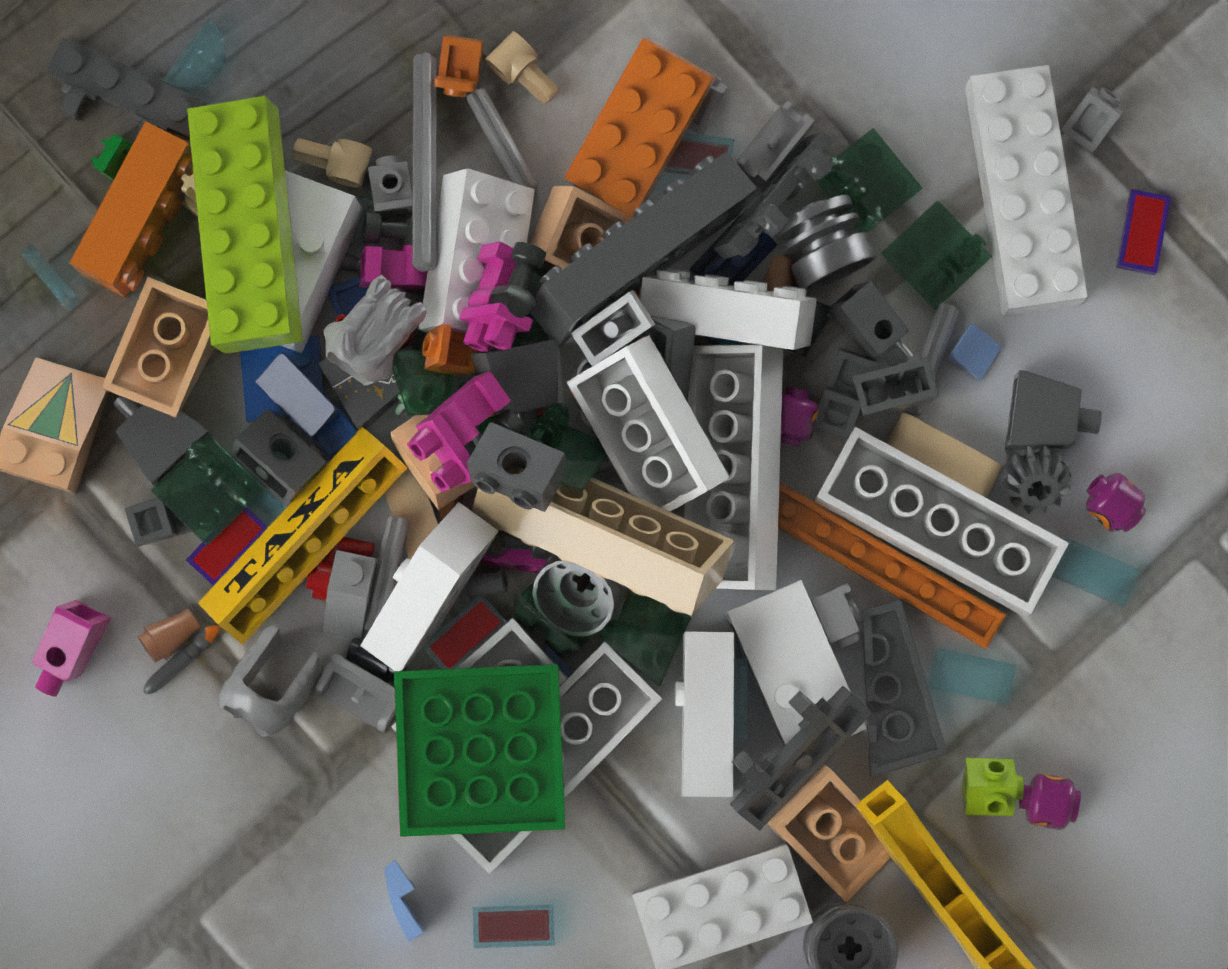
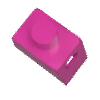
M78 600L56 606L32 660L35 666L43 669L35 688L47 695L57 697L64 681H70L81 676L101 640L111 617Z

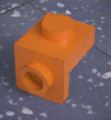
M444 35L438 76L434 78V87L444 88L443 94L454 97H466L467 92H473L477 89L484 41Z
M441 324L431 329L425 336L422 347V354L426 356L424 369L467 379L475 377L476 369L471 353L478 350L463 343L466 334L451 331V325Z

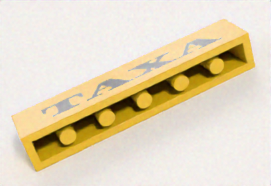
M361 427L205 594L198 604L220 627L243 645L400 477L407 467L383 443L364 427Z

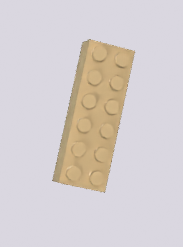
M568 466L567 473L546 512L536 508L530 510L521 508L505 495L498 492L489 494L480 489H477L472 509L473 513L495 529L520 538L527 545L540 547L557 555L562 561L582 566L593 571L600 578L613 580L630 588L632 592L638 595L648 596L666 604L675 612L686 613L690 616L696 612L722 582L734 544V540ZM513 467L507 473L519 474L524 468Z

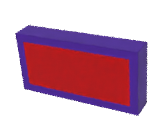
M1134 189L1130 191L1116 268L1149 275L1157 274L1170 196Z
M240 502L192 552L186 561L214 586L268 526Z

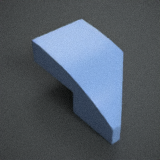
M394 860L385 866L386 884L395 916L410 942L422 934L425 929L404 899V896L416 889L410 878H407L398 862Z

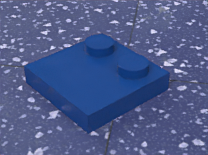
M319 335L309 336L302 353L281 345L240 351L247 423L255 421L267 408L276 416L290 419L256 383V380L282 351L325 395L323 371L318 364L322 361Z

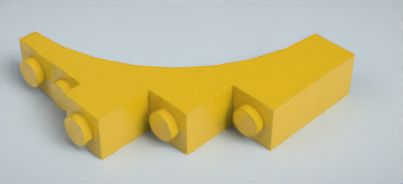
M888 780L856 804V807L894 863L914 884L931 911L954 936L976 969H1036L961 877L907 800Z

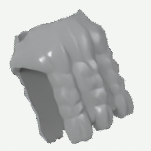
M382 275L370 283L365 296L342 321L330 323L323 330L328 360L339 366L364 386L377 381L387 380L392 376L394 372V354L408 340L410 333L419 326L427 314L426 307L421 302L409 306L411 299L405 298V292L391 288L392 283Z
M271 625L265 629L258 641L246 651L243 658L238 661V665L235 667L231 677L223 684L219 695L218 706L231 713L234 718L244 717L255 725L257 734L262 737L277 733L291 723L295 713L302 709L303 702L308 699L309 691L313 689L315 680L321 677L323 670L322 661L319 659L320 656L313 652L286 693L277 702L265 699L248 688L282 640L281 633H279L281 628L277 625Z

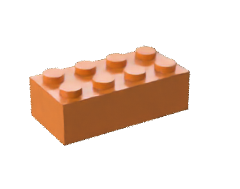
M642 38L564 178L634 218L633 212L648 200L717 77L651 38Z
M145 121L69 262L83 277L124 298L127 297L130 290L134 292L139 287L145 272L141 268L148 255L153 257L157 253L163 240V235L160 233L167 220L172 222L180 210L182 201L179 200V197L183 192L181 187L184 184L181 177L185 173L189 176L193 174L191 146L188 142Z

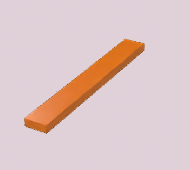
M779 482V529L973 643L987 649L1004 620L1005 613Z

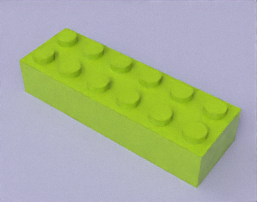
M266 96L188 108L211 346L227 354L303 342L279 109Z

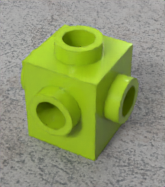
M965 758L962 780L965 815L1014 816L1016 800H1022L1024 792L1023 776L1016 775L1014 759Z

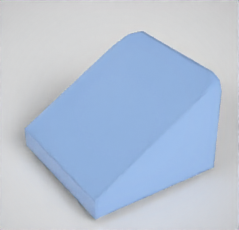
M971 323L947 360L976 379L981 380L1002 347L980 328Z

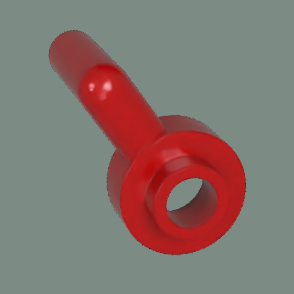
M343 537L321 560L318 567L316 566L308 574L306 589L312 590V598L326 601L336 550L372 558L375 543Z

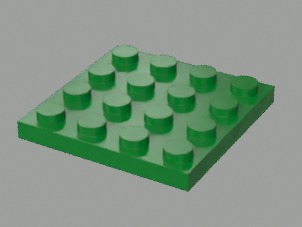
M558 664L394 671L400 837L565 830Z

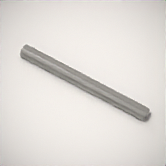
M427 52L417 54L413 58L412 266L420 272L434 270L436 267V87H434L436 58Z

